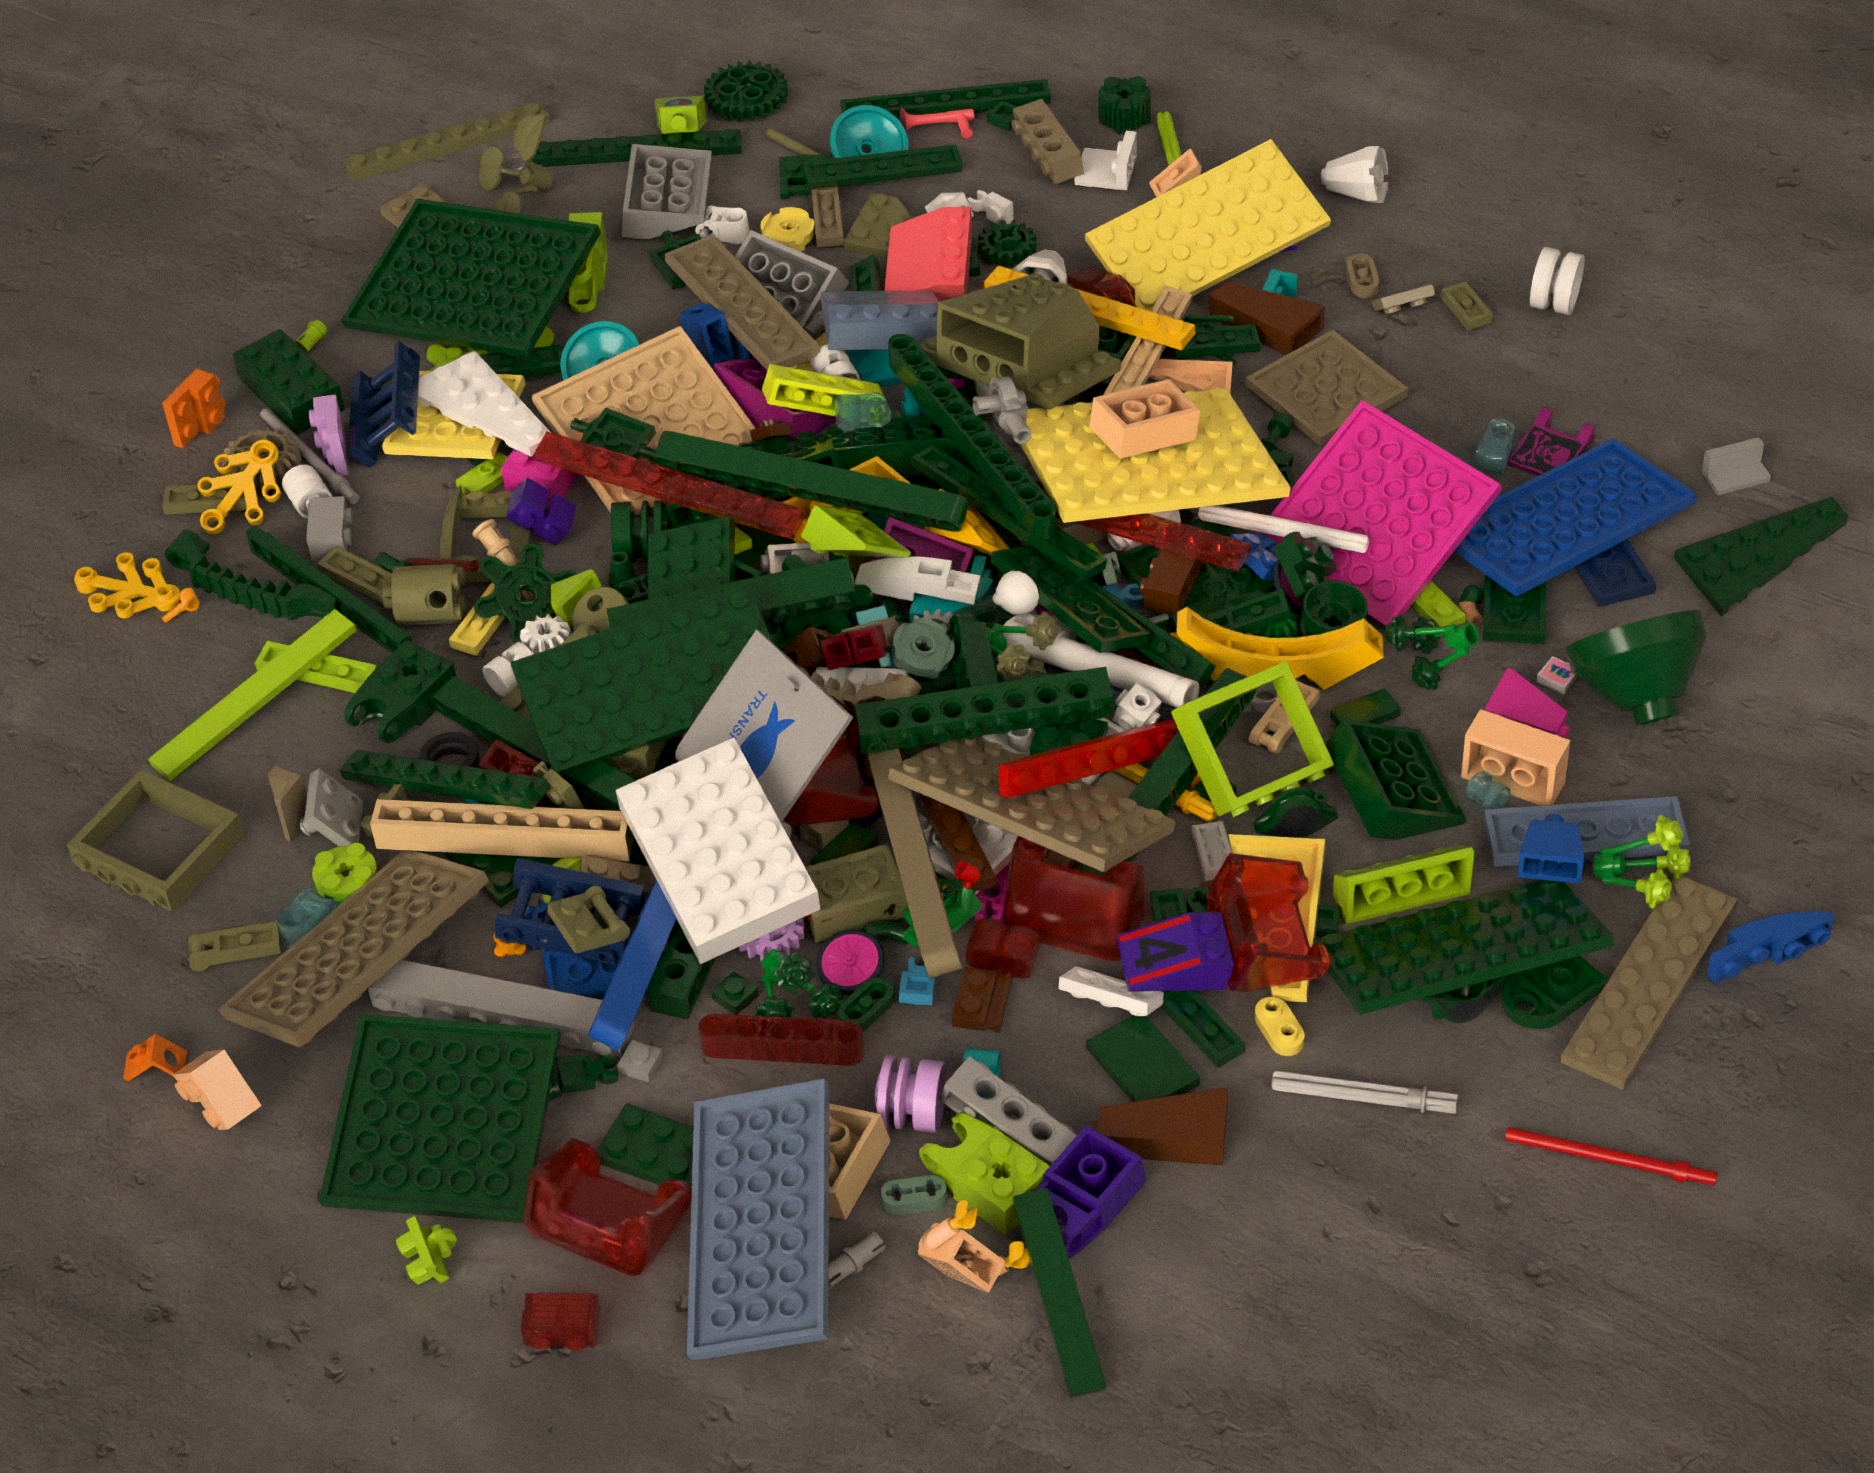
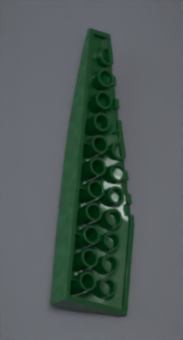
M926 415L860 421L852 423V429L847 430L840 429L839 425L827 427V431L819 435L812 431H805L795 435V439L789 440V437L784 435L739 443L741 447L787 456L832 440L842 469L849 470L878 456L902 477L906 476L907 479L923 477V473L911 466L912 456L934 445L973 472H977L943 430L936 426ZM653 460L633 463L634 477L700 485L717 480L664 468Z

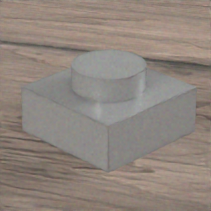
M631 1040L617 1065L619 1074L650 1082L663 1059L662 1049Z

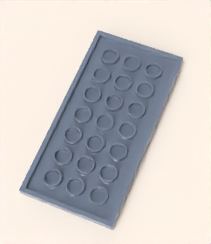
M824 1078L694 1102L687 1356L692 1361L828 1339V1082Z

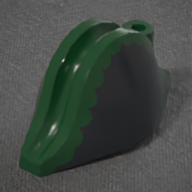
M1297 787L1277 795L1269 808L1255 820L1253 826L1255 832L1259 834L1298 838L1315 833L1338 819L1335 808L1326 804L1327 795L1325 793H1315L1311 789Z
M1506 976L1422 998V1000L1431 1004L1432 1017L1435 1019L1445 1017L1448 1021L1454 1023L1468 1022L1484 1012L1493 993L1502 984Z

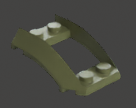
M460 485L449 499L441 533L439 565L456 564L457 567H464L465 582H490L480 570V563L485 557H474L472 555L455 557L460 518L506 517L512 492L499 491L497 493L483 494L482 492L474 491L463 494L462 485ZM512 522L511 550L521 561V551L525 545L529 544L530 529L527 530Z

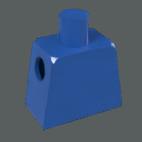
M700 303L681 312L679 323L711 368H714L715 363L726 362L734 358L726 317L723 311L706 303Z
M1549 814L1544 820L1534 819L1530 821L1520 849L1517 877L1581 884L1584 853L1578 825L1575 823H1565L1563 817L1558 814Z

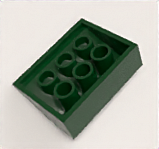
M1343 719L1325 744L1370 837L1398 840L1463 825L1466 822V818L1420 730Z

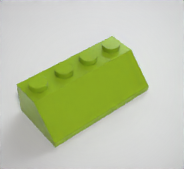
M1464 845L1441 847L1417 855H1408L1404 858L1376 863L1372 866L1346 870L1334 875L1333 898L1337 906L1341 907V915L1347 925L1469 895L1474 850L1472 847Z

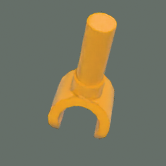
M185 588L180 592L181 603L162 617L165 623H168L185 610L191 612L199 608L200 602L192 588Z

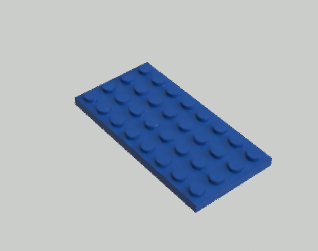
M1612 438L1496 497L1454 552L1517 597L1695 504L1697 493Z

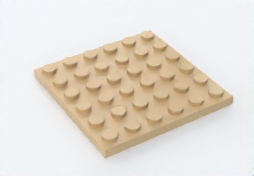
M681 326L532 395L533 404L609 511L612 502L632 501L635 513L641 514L642 502L648 500L650 511L654 513L655 500L663 499L665 506L666 497L700 486V484L634 477L633 465L626 474L577 456L574 447L581 440L583 433L570 428L574 418L590 423L598 418L605 408H609L655 427L656 435L647 446L657 449L663 431H673L739 446V443L752 441L750 430L756 429ZM641 456L635 462L646 461L650 459Z

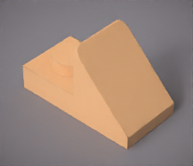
M1189 149L1151 180L1149 184L1156 197L1199 176L1202 167L1193 150Z

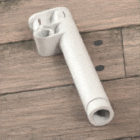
M1034 609L1023 615H1015L1004 626L1027 627L1029 624H1034V617H1039L1040 615ZM1055 616L1052 617L1059 630L1053 645H1048L1045 650H1040L1039 646H1034L1033 637H1029L1026 634L1004 633V637L1007 639V646L1013 645L1015 647L1021 644L1024 647V651L1030 654V658L1043 660L1045 663L1069 671L1106 666L1110 685L1130 691L1138 683L1143 688L1152 690L1163 703L1177 708L1197 699L1200 689L1197 681L1111 652L1099 653L1092 646L1078 642L1077 635L1074 634L1073 630L1062 621L1056 619Z

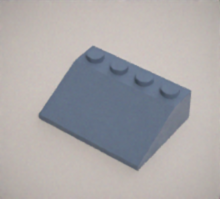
M932 290L821 292L828 350L888 349V340L896 334L910 335L918 344L929 337L937 335L939 301Z

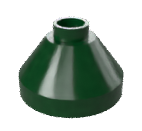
M1689 610L1615 627L1578 640L1568 645L1565 650L1572 674L1622 712L1632 711L1636 726L1679 715L1675 699L1683 696L1707 638V633L1701 612L1699 610Z

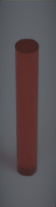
M408 558L406 560L412 563L413 566L456 564L457 567H464L466 572H476L479 569L477 560Z

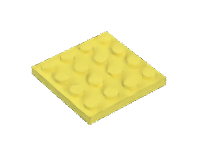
M419 371V377L432 371ZM497 374L520 398L525 386L523 375ZM418 400L416 433L411 435L399 427L385 438L382 447L384 454L493 459L502 439L496 436L493 438L484 435L482 429L467 427L442 415L441 411L433 406L427 408L421 405Z

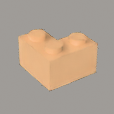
M224 1049L207 1051L173 1074L177 1080L175 1088L184 1100L187 1101L189 1099L191 1103L201 1102L205 1108L202 1113L206 1121L213 1128L217 1127L219 1130L230 1129L262 1106Z

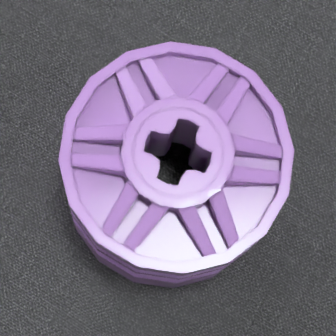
M885 1056L876 1083L875 1107L877 1114H881L886 1128L890 1126L894 1113V1126L896 1129L901 1130L905 1125L907 1116L912 1115V1124L915 1131L939 1132L944 1112V1103L939 1098L947 1078L945 1061L922 1059L916 1074L912 1073L909 1057L901 1059L898 1070L896 1056Z

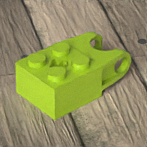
M602 212L569 213V221L597 224L601 230V234L569 287L570 309L579 313L593 310L597 305L599 290H605L608 249ZM581 299L589 300L588 303L583 305L576 304Z
M958 1113L951 1119L953 1122L952 1128L962 1143L953 1148L925 1143L919 1149L920 1158L933 1175L939 1176L945 1181L955 1200L958 1202L967 1200L969 1210L977 1207V1215L1006 1236L1019 1224L1013 1204V1196L1036 1191L1044 1179L1043 1174L1050 1166L1001 1131L968 1114Z

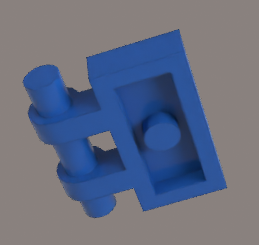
M1251 533L1231 534L1226 544L1262 580H1274L1273 569L1276 561L1279 559L1274 546L1278 543L1272 538H1267L1263 533H1259L1257 536Z

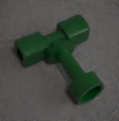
M1276 413L1272 416L1268 423L1270 433L1267 438L1260 439L1278 468L1287 466L1292 468L1294 454L1281 451L1277 446L1279 439L1287 437L1293 428L1292 419L1283 413Z

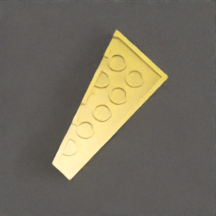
M1228 834L1237 865V874L1272 997L1280 998L1283 1001L1307 1002L1326 848L1325 839Z

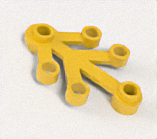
M259 440L251 446L250 451L233 455H218L214 460L217 471L222 474L231 472L233 466L248 464L243 472L215 478L203 477L198 481L197 487L205 497L214 495L218 489L232 487L216 509H208L202 513L200 524L206 533L216 535L223 531L226 524L225 517L243 493L247 506L245 511L247 521L251 525H259L263 522L264 513L258 505L254 478L260 469L264 481L262 494L265 500L276 502L280 499L281 491L275 483L272 467L278 460L279 452L273 442ZM261 453H269L268 457L264 459L260 458ZM224 460L229 461L226 467L219 466L220 462ZM205 484H212L209 490L202 489ZM275 489L276 493L274 495H267L268 490ZM253 512L260 513L256 519H251L250 515ZM212 521H219L216 527H209Z
M127 552L119 554L116 558L118 569L124 572L127 581L100 576L91 567L78 569L74 577L77 590L83 594L93 593L98 588L117 591L108 596H105L103 593H94L88 598V603L91 611L96 613L103 612L108 607L114 605L117 616L123 619L153 606H156L160 611H171L179 604L180 600L179 588L172 584H166L161 574L160 562L155 558L147 559L142 564L145 576L151 578L154 587L143 585L135 569L134 557L131 553ZM138 596H139V597H144L143 599H140V600L135 601V602H133V603H132V601L130 600V599L136 598V597H138Z

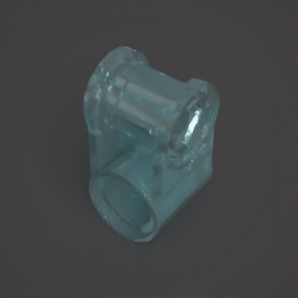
M880 393L843 394L835 398L836 427L840 430L885 426L891 419L892 413L887 399Z
M1498 418L1489 423L1482 441L1478 444L1473 462L1474 467L1503 474L1512 451L1511 439L1514 435L1515 427L1511 421Z
M311 888L303 889L277 915V923L283 945L286 948H290L337 908V903L331 899L324 900L317 896L316 892Z

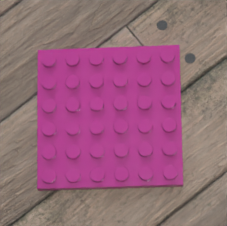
M1361 400L1291 488L1289 497H1284L1270 516L1367 535L1370 542L1365 553L1328 546L1333 552L1334 558L1332 560L1337 569L1328 577L1332 581H1343L1359 589L1367 600V616L1386 628V625L1392 622L1394 616L1406 613L1503 488L1490 477ZM1263 533L1267 538H1272L1278 544L1281 541H1283L1284 538L1282 536Z

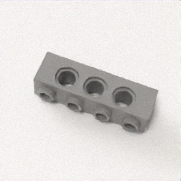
M970 1056L945 1083L939 1098L941 1102L956 1113L968 1114L1001 1131L1049 1166L1053 1164L1077 1136L1070 1126L1055 1120L1047 1114L1040 1104L1032 1103L1020 1094L1013 1084L1004 1082L994 1075L987 1065L975 1061ZM977 1093H984L990 1099L982 1098ZM1006 1113L1013 1114L1017 1119L1007 1117ZM1033 1134H1039L1043 1136L1045 1140H1039Z

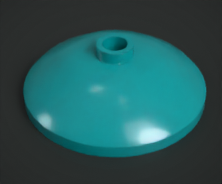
M860 105L844 111L836 119L830 132V149L834 158L902 151L909 148L908 136L901 122L892 113L877 106ZM862 148L868 149L870 153H864Z
M599 321L582 327L570 337L563 349L560 360L563 380L640 345L638 339L628 328L615 322Z

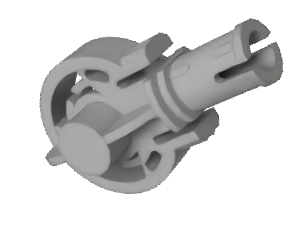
M1009 376L992 378L989 384L988 396H976L973 398L975 415L991 413L995 425L998 428H1003L1005 433H1011L1016 443L1023 444L1028 442L1032 431L1026 424L1028 407L1024 391L1017 390Z

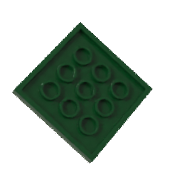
M1199 518L1179 527L1207 534V557L1182 609L1188 607L1204 618L1208 614L1221 610L1227 602L1260 589H1267L1270 593L1277 591L1274 580H1262L1226 544L1231 534H1237L1230 526L1203 521ZM1170 532L1117 555L1121 572L1132 584L1136 583L1139 586V592L1143 578L1149 577L1152 559L1160 554V544L1163 537H1168ZM1168 614L1169 620L1167 623L1177 633V616Z

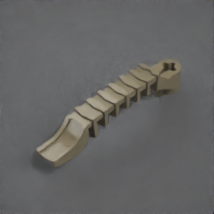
M800 667L809 676V673L804 668ZM814 672L811 676V679L846 711L854 713L856 704L915 696L921 690V686L917 681L903 674L888 673L883 683L873 685L862 684L858 693H856L855 686L845 681L840 690V683L832 677L828 679L824 686V679L821 675Z

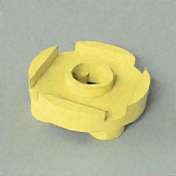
M785 207L779 209L780 213L772 216V212H770L762 219L761 235L800 252L805 250L806 244L814 238V220L809 218V213L803 209Z

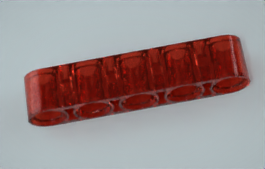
M709 1014L704 1016L698 1024L702 1051L711 1058L851 1066L858 1064L865 1055L862 1028L857 1023L851 1021Z

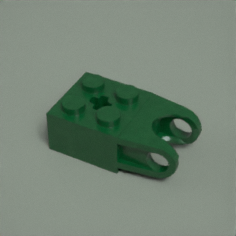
M406 640L367 677L349 700L344 714L346 723L355 727L371 719L381 718L377 729L379 739L386 743L397 740L415 725L421 726L437 710L429 698L450 676L456 677L454 663ZM360 705L359 711L354 716L356 708Z

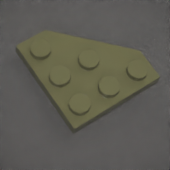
M871 193L843 241L844 250L870 256L874 254L875 257L888 259L891 227L913 218L897 197Z

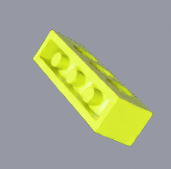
M769 364L762 388L766 401L770 405L860 421L878 420L885 399L878 383Z

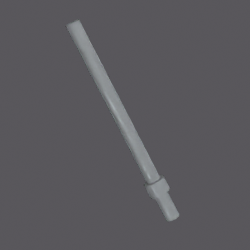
M269 408L261 411L260 416L275 431L281 429L283 434H290L291 438L298 444L300 455L329 482V487L336 494L345 496V499L351 504H355L359 500V495L350 487L349 481L341 474H336Z

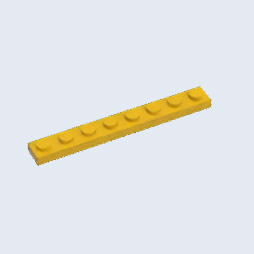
M997 266L984 281L985 288L1028 276V274ZM1075 289L1080 293L1100 326L1179 350H1183L1195 335L1194 324Z

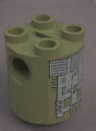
M456 564L394 566L391 584L383 585L384 608H393V615L397 626L459 623L463 619V614H467L466 596H461V585L465 584L464 567H457ZM437 591L443 592L446 598L440 596Z

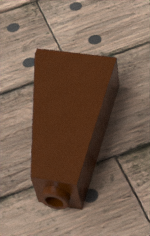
M1228 281L1218 289L1213 290L1208 299L1209 315L1233 316V321L1220 322L1225 325L1256 324L1260 343L1284 355L1304 346L1324 328L1325 307L1320 304Z
M1219 1088L1104 1106L1100 1109L1099 1121L1093 1120L1092 1129L1136 1153L1142 1159L1223 1165L1228 1089Z

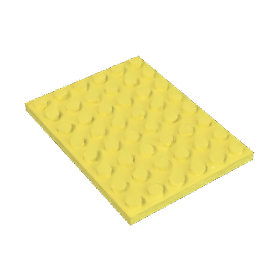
M1214 388L1197 392L1187 391L1184 393L1200 409L1195 440L1121 459L1090 428L1093 402L1055 406L1052 409L1028 408L1026 424L1032 433L1030 440L1020 445L1048 496L1054 503L1063 523L1289 497L1290 486L1227 388Z

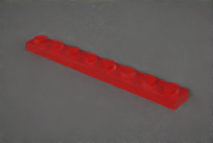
M1173 718L999 764L1000 796L1011 798L1158 758L1179 729Z

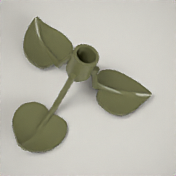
M526 116L520 120L516 127L514 147L519 150L518 157L530 165V167L524 168L522 172L502 168L505 153L499 147L491 146L483 151L479 162L480 168L478 169V181L482 189L493 191L500 183L501 173L520 177L521 183L526 187L506 191L504 198L496 200L494 210L521 213L522 202L518 194L536 193L537 190L548 191L553 181L552 173L549 170L542 169V165H537L531 161L537 152L548 116Z

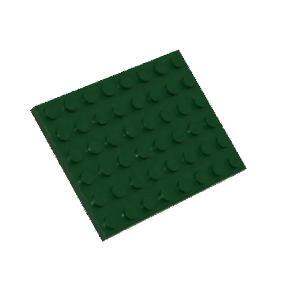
M417 198L341 321L345 328L528 358L601 234V230L597 224Z

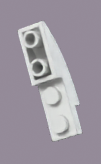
M893 557L861 564L854 584L866 585L875 594L913 601L915 593L974 605L980 583V575L951 570V560L929 557Z

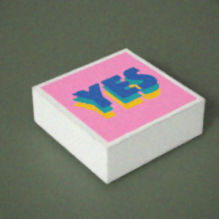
M1552 656L1537 674L1536 682L1564 695L1578 677L1572 674L1569 663Z

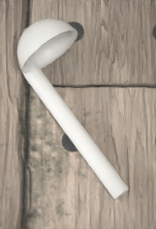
M1010 571L1004 574L999 581L992 600L996 605L1001 606L1011 614L1023 615L1034 610L1037 606L1039 593L1036 584L1027 574L1020 571Z

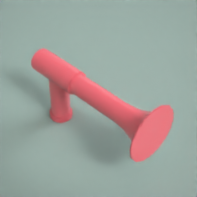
M903 108L900 109V122L906 133L910 128L918 125L957 122L963 138L968 139L973 135V131L968 121L974 120L973 109L924 115H912L905 112Z

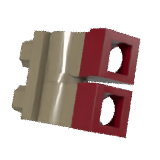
M895 616L842 629L841 633L820 640L828 671L886 656L885 651L891 650L895 631L899 627Z

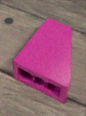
M1510 668L1506 669L1484 711L1567 739L1570 731V726L1566 725L1568 711L1516 671Z

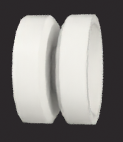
M1544 247L1540 253L1532 280L1530 307L1546 310L1553 300V308L1556 313L1571 315L1582 282L1585 256L1569 252L1562 261L1561 253L1558 249Z

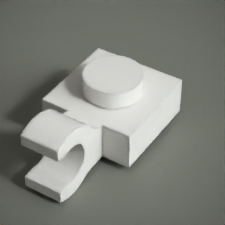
M978 190L977 200L971 197L968 198L972 211H986V218L998 225L1001 224V220H1005L1006 224H1010L1013 220V202L993 191L987 195L986 192Z

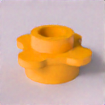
M495 934L493 935V941L496 942L495 956L503 958L506 955H522L526 952L525 944L509 943L503 939L495 938Z

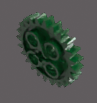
M748 60L746 65H742L740 61L737 62V66L727 64L728 69L718 68L719 74L711 73V78L706 79V85H704V97L708 109H713L714 115L721 113L722 119L729 115L731 121L737 117H740L741 122H744L746 117H749L752 121L755 120V116L764 119V113L767 112L773 115L774 109H781V103H786V97H788L787 79H784V73H779L778 68L771 69V64L763 67L761 61L755 65H752L751 60Z

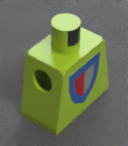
M704 95L655 99L657 126L663 134L696 132L707 122Z

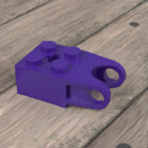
M1085 1126L1043 1174L1044 1179L1037 1190L1048 1188L1057 1222L1065 1226L1062 1238L1068 1258L1077 1255L1107 1228L1146 1182L1142 1157L1092 1128Z

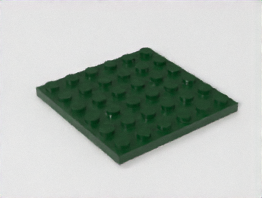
M360 1014L319 1202L321 1206L526 1223L560 1044V1030L555 1028Z

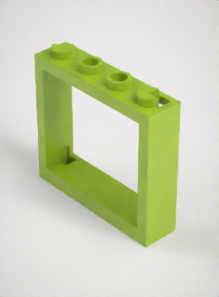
M1287 661L1185 703L1171 711L1218 817L1230 811L1233 817L1250 810L1247 804L1256 801L1257 806L1271 801L1275 798L1273 792L1280 789L1283 792L1300 787L1298 781L1306 778L1308 784L1325 776L1323 770L1334 765ZM1272 682L1310 765L1236 798L1199 717V713Z

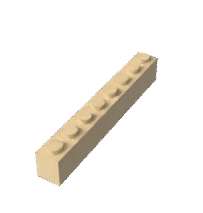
M377 799L370 822L376 849L551 858H582V855L615 861H630L634 842V835L621 811L545 807L527 809L504 805Z

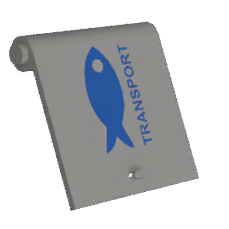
M756 630L678 745L675 757L680 762L731 738H735L790 839L791 826L784 818L853 717L761 631Z

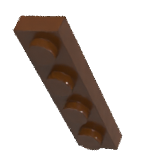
M920 796L921 806L954 872L957 864L960 861H964L976 866L980 871L978 881L972 884L971 887L974 889V892L995 886L996 875L964 812L928 796Z

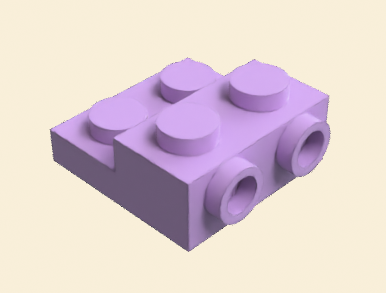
M336 394L314 397V409L309 410L311 427H317V431H314L316 448H322L324 459H328L329 466L334 465L336 474L348 475L346 436Z

